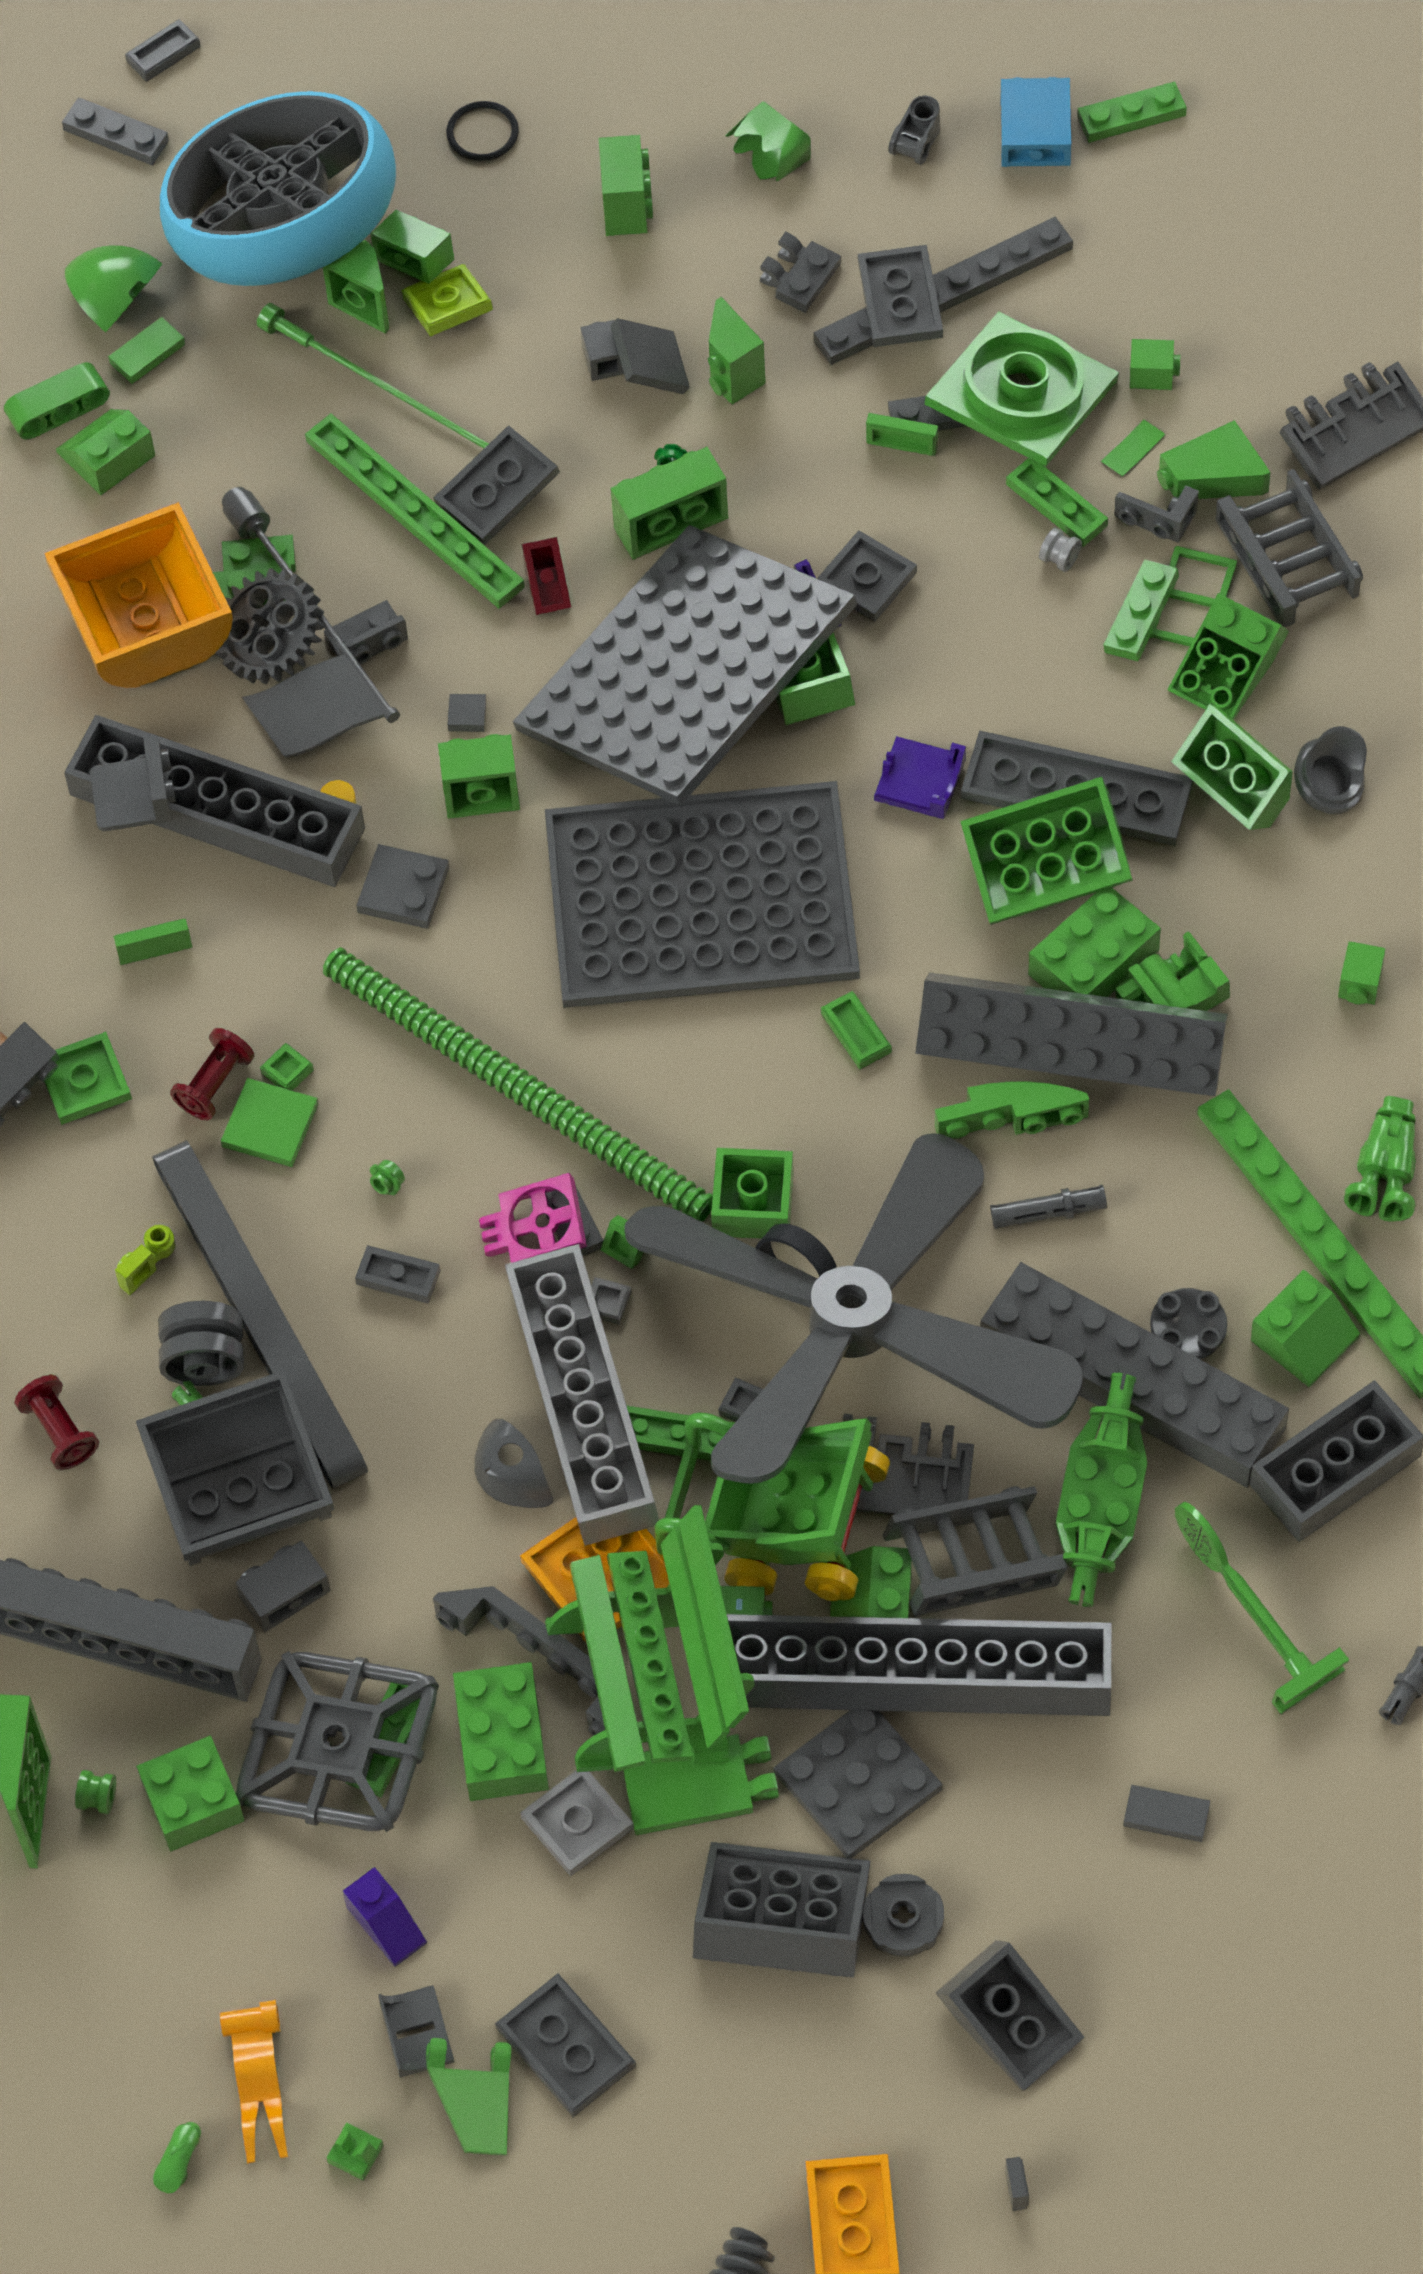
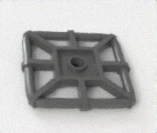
M290 1651L282 1654V1660L278 1662L273 1671L259 1716L253 1719L251 1725L253 1735L238 1777L237 1791L235 1793L240 1805L247 1806L256 1811L304 1819L306 1824L315 1826L321 1822L364 1831H381L384 1829L385 1832L393 1829V1823L397 1821L402 1812L416 1765L422 1762L424 1756L422 1745L436 1704L439 1684L431 1675L427 1676L414 1670L369 1663L368 1659L363 1657H356L354 1660L311 1652H294L291 1654ZM299 1667L349 1675L342 1698L316 1695ZM290 1672L307 1699L299 1725L274 1720ZM366 1678L407 1685L406 1688L377 1705L356 1702L361 1684ZM421 1698L406 1744L378 1739L384 1719ZM337 1732H342L345 1740L338 1746L332 1747L331 1743L327 1741L328 1737H335ZM274 1735L294 1739L288 1759L256 1777L268 1737ZM373 1754L401 1758L385 1810L366 1780ZM295 1773L316 1776L308 1803L261 1795ZM331 1779L357 1784L375 1815L323 1807Z

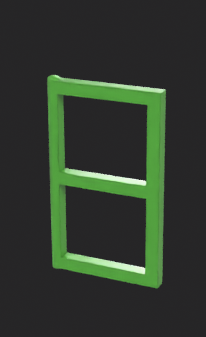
M1175 546L1169 566L1176 567L1181 556L1228 567L1220 591L1221 595L1227 597L1237 566V560ZM1176 589L1172 590L1169 597L1211 607L1214 598ZM1159 620L1150 638L1190 646L1194 640L1192 637L1157 629ZM1211 632L1208 638L1213 639L1214 633Z

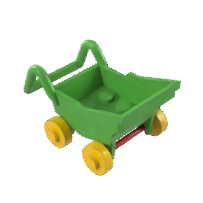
M702 1412L693 1413L686 1418V1445L665 1518L657 1521L654 1528L656 1549L659 1554L663 1555L660 1543L674 1527H680L681 1512L698 1453L702 1446L701 1428L724 1436L733 1426V1423L716 1415ZM867 1418L805 1428L786 1467L778 1475L767 1481L749 1484L726 1480L718 1476L705 1524L710 1543H719L722 1545L725 1554L740 1557L728 1562L724 1580L729 1586L765 1587V1595H770L774 1591L778 1576L776 1571L769 1566L770 1562L783 1565L813 1563L809 1566L805 1578V1586L810 1591L817 1594L820 1598L829 1601L849 1600L854 1597L858 1577L850 1571L851 1562L844 1552L862 1487L866 1491H871L873 1483L884 1481L890 1466V1460L885 1454L869 1446L872 1436L870 1431L872 1424Z

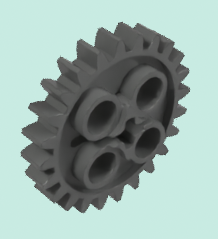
M269 568L267 576L256 571L255 581L253 582L243 577L244 587L241 590L235 586L231 587L234 597L232 599L225 597L232 611V628L224 644L216 651V654L224 660L222 664L239 678L242 679L244 677L253 684L258 679L267 685L270 676L277 682H281L283 671L293 676V665L297 663L305 667L306 664L302 657L305 654L314 656L315 652L310 648L311 643H319L322 640L315 635V631L325 628V625L317 619L325 613L324 610L317 606L321 599L313 593L314 588L307 582H304L297 574L292 576L284 569L279 574L274 569ZM268 600L266 605L262 607L263 603ZM294 615V618L288 623L289 619ZM249 630L246 636L243 637L244 633ZM275 645L274 649L269 653L270 649Z

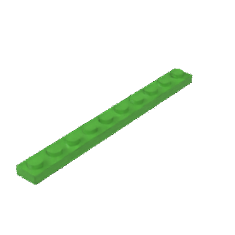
M1227 1089L1199 1106L1197 1115L1413 1392L1421 1399L1423 1397V1335L1233 1093Z

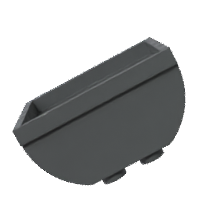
M284 1370L136 1420L184 1561H188L189 1566L201 1563V1558L317 1518L320 1521L332 1518L331 1511L335 1510L334 1504Z

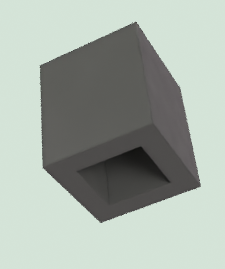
M615 320L594 322L588 326L580 327L582 349L592 381L624 374L611 329V324Z

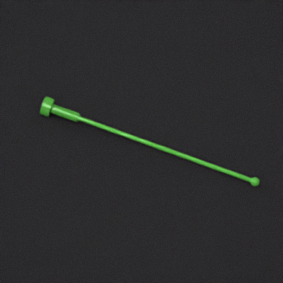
M268 303L261 310L257 318V326L267 333L273 334L278 330L306 348L311 346L484 449L489 444L314 340L312 334L285 319V311L277 305Z

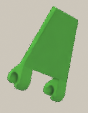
M432 2038L426 2046L427 2071L464 2152L505 2156L507 2154L511 2045L498 2042L491 2049V2071L446 2069L447 2042L442 2038Z

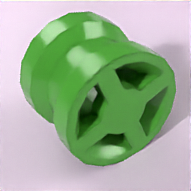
M82 1770L76 1788V1809L86 1810L92 1807L97 1808L100 1813L109 1814L116 1793V1775L106 1773L101 1777L95 1776L92 1771Z

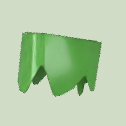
M764 101L751 110L725 135L729 137L734 134V137H739L733 148L735 153L753 151L752 166L760 180L776 177V181H779L811 158L810 136Z

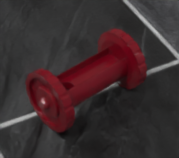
M215 1028L209 1035V1040L215 1048L189 1085L176 1083L170 1090V1096L181 1109L204 1121L211 1120L215 1115L216 1109L210 1100L236 1063L249 1065L255 1057L253 1049L247 1042L233 1032L223 1028Z
M53 1374L44 1375L25 1385L16 1395L14 1404L21 1413L28 1414L34 1412L56 1447L50 1458L52 1464L57 1470H68L89 1459L98 1449L99 1440L94 1432H79L61 1404L58 1396L63 1389V1384L59 1377Z

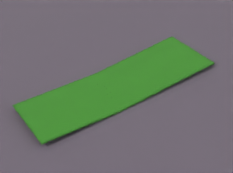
M1143 419L1101 462L1123 477L1166 434Z

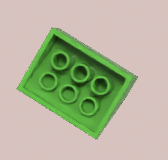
M1102 777L960 821L990 925L1133 881L1108 788Z
M0 1694V1794L29 1868L38 1869L52 1756L30 1696Z

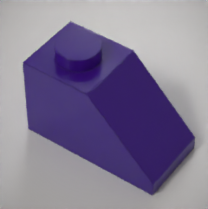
M375 1867L342 1891L346 1908L394 1967L427 1944V1940L400 1897Z

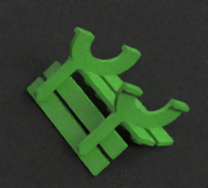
M694 1505L679 1521L680 1527H674L660 1543L669 1585L666 1588H655L647 1551L608 1553L607 1561L614 1591L609 1592L600 1555L572 1561L570 1564L577 1600L561 1608L552 1617H546V1629L548 1635L583 1633L584 1630L605 1726L604 1731L588 1739L578 1749L574 1758L577 1772L612 1770L613 1767L614 1772L644 1765L646 1761L642 1747L644 1742H648L652 1763L692 1760L693 1764L728 1762L729 1741L727 1737L730 1733L729 1728H734L749 1712L746 1695L755 1686L753 1675L740 1673L715 1567L724 1556V1551L721 1544L710 1543L701 1505ZM614 1612H619L643 1719L640 1722L636 1720L613 1616ZM664 1628H680L699 1711L696 1718H684Z

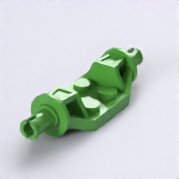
M1123 1373L1111 1374L1107 1405L1090 1408V1419L1070 1446L1055 1523L1064 1552L1063 1559H1065L1068 1566L1075 1569L1068 1602L1078 1605L1081 1590H1084L1083 1607H1093L1098 1573L1114 1572L1116 1560L1133 1540L1147 1467V1457L1140 1430L1144 1419L1139 1414L1130 1411L1136 1377L1126 1374L1124 1388L1121 1390L1120 1385ZM1100 1422H1102V1424H1101V1426H1100V1429H1099V1432H1098V1435H1097V1438L1095 1439L1096 1434H1097V1431H1098V1428H1099V1425H1100ZM1076 1533H1079L1078 1553H1076ZM1108 1539H1109L1110 1542H1109V1545H1108V1548H1107L1105 1557L1102 1558L1103 1553H1104V1550H1105V1547H1106V1544H1107Z

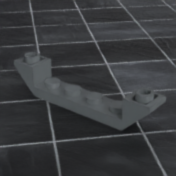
M494 1586L438 1592L433 1597L435 1617L446 1629L450 1631L457 1629L466 1636L486 1614V1618L496 1628L500 1630L507 1628L515 1634L519 1644L531 1653L537 1650L548 1658L547 1663L557 1673L561 1675L568 1673L578 1681V1686L587 1695L596 1698L598 1695L590 1657L561 1635H548L546 1624ZM597 1697L586 1710L588 1731L592 1736L605 1730L599 1698Z

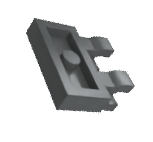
M785 231L778 241V245L782 247L778 252V257L787 262L794 263V266L789 272H786L778 261L767 256L760 266V270L764 272L760 277V282L777 288L775 298L806 313L841 265V256L813 241L805 248L794 235Z

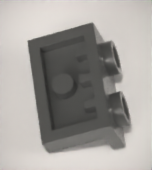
M387 600L332 626L360 665L366 663L372 656L387 649L391 650L398 647L403 641L408 639L405 619L402 615H396ZM324 630L325 640L336 657L343 655L328 632Z

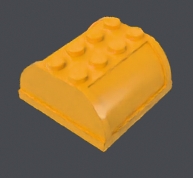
M179 502L44 553L51 574L58 585L98 674L105 682L123 688H137L181 670L189 669L208 660L228 638L232 628V611Z

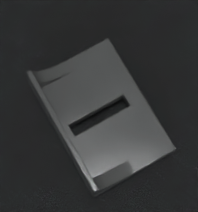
M434 1985L392 1996L378 1994L399 2078L427 2070L426 2046L432 2038H442L447 2042L445 2065L455 2062ZM434 2024L435 2029L397 2039L396 2034Z

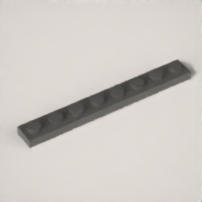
M1055 216L934 274L933 279L940 313L1072 250V238ZM866 307L813 332L814 342L831 365L873 345Z

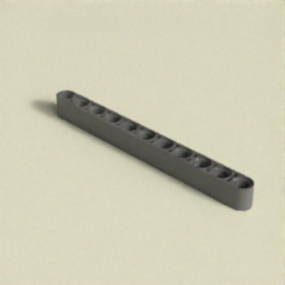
M185 1140L152 1156L161 1180L231 1306L241 1312L243 1329L268 1374L271 1375L283 1370L285 1371L319 1466L331 1488L335 1489L368 1473L367 1465L359 1448L189 1142Z

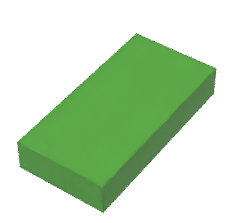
M161 317L109 355V363L133 384L183 347L185 339Z
M868 413L866 420V443L935 456L938 448V425Z
M186 918L113 936L120 965L193 948Z
M853 991L821 1007V1015L859 1070L892 1053V1046Z

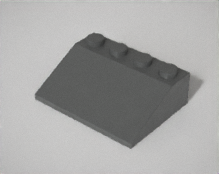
M711 1842L694 1921L693 1958L854 1978L871 1861Z

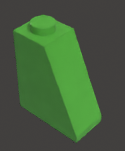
M1234 420L1160 454L1157 478L1164 490L1169 489L1175 497L1179 498L1185 486L1199 491L1198 499L1224 498L1229 495L1231 497L1264 495L1269 492L1271 472Z

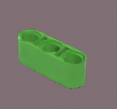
M84 362L13 395L6 401L4 412L19 436L27 440L40 436L100 407L108 400L110 391L94 365Z

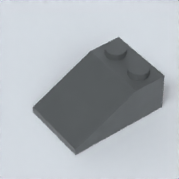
M995 1940L936 1992V1995L959 2024L1023 2091L1084 2038L1083 2034L1010 1942Z

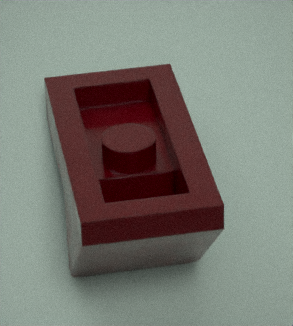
M557 537L521 544L525 574L529 581L535 614L539 615L572 608Z

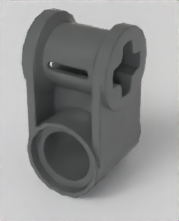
M922 95L911 101L900 124L896 126L891 136L888 147L890 154L896 155L900 153L914 158L915 162L920 165L926 161L931 146L941 129L940 106L935 98Z

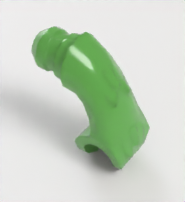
M187 2122L177 2126L174 2130L171 2140L153 2175L154 2185L160 2191L174 2193L186 2181L188 2177V2163L201 2136V2129L196 2123Z

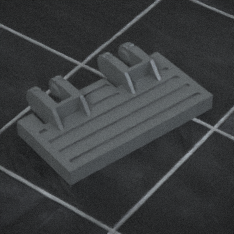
M1398 361L1387 367L1383 372V375L1390 383L1389 385L1379 371H1377L1374 364L1368 362L1362 366L1363 376L1374 392L1369 395L1354 373L1345 375L1343 380L1347 390L1329 400L1325 405L1332 416L1331 418L1316 397L1310 395L1303 401L1305 409L1316 424L1313 428H1311L1296 406L1293 405L1286 409L1285 413L1289 424L1283 426L1279 433L1318 490L1423 431V397Z
M844 1414L843 1422L854 1420L853 1414ZM868 1416V1420L872 1424L870 1428L872 1436L869 1446L874 1447L877 1417ZM921 1422L917 1455H912L913 1437L880 1434L878 1451L885 1454L890 1460L887 1477L882 1482L873 1483L871 1491H866L862 1487L856 1511L894 1515L903 1509L917 1511L968 1500L974 1444L958 1442L955 1460L951 1459L955 1428L952 1425H946L943 1430L941 1458L927 1456L932 1432L930 1423Z

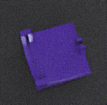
M896 736L891 752L887 751L886 761H883L882 776L874 794V801L944 819L966 761V746L952 742L950 750Z

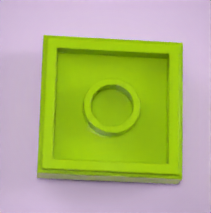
M465 264L440 273L430 284L420 281L401 290L404 301L430 337L493 310L491 299Z

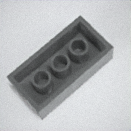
M1374 1380L1252 1465L1250 1486L1295 1539L1300 1542L1420 1458L1423 1449V1434Z

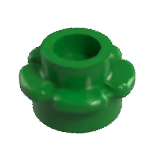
M666 444L663 448L660 447L655 451L654 459L657 460V465H665L681 458L687 451L677 444Z

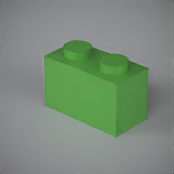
M397 209L370 233L377 261L428 284L455 260L450 233Z

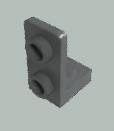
M1185 486L1179 498L1175 496L1172 498L1167 511L1125 493L1118 492L1115 497L1114 515L1128 525L1139 526L1151 531L1159 538L1170 539L1179 543L1197 513L1199 491Z

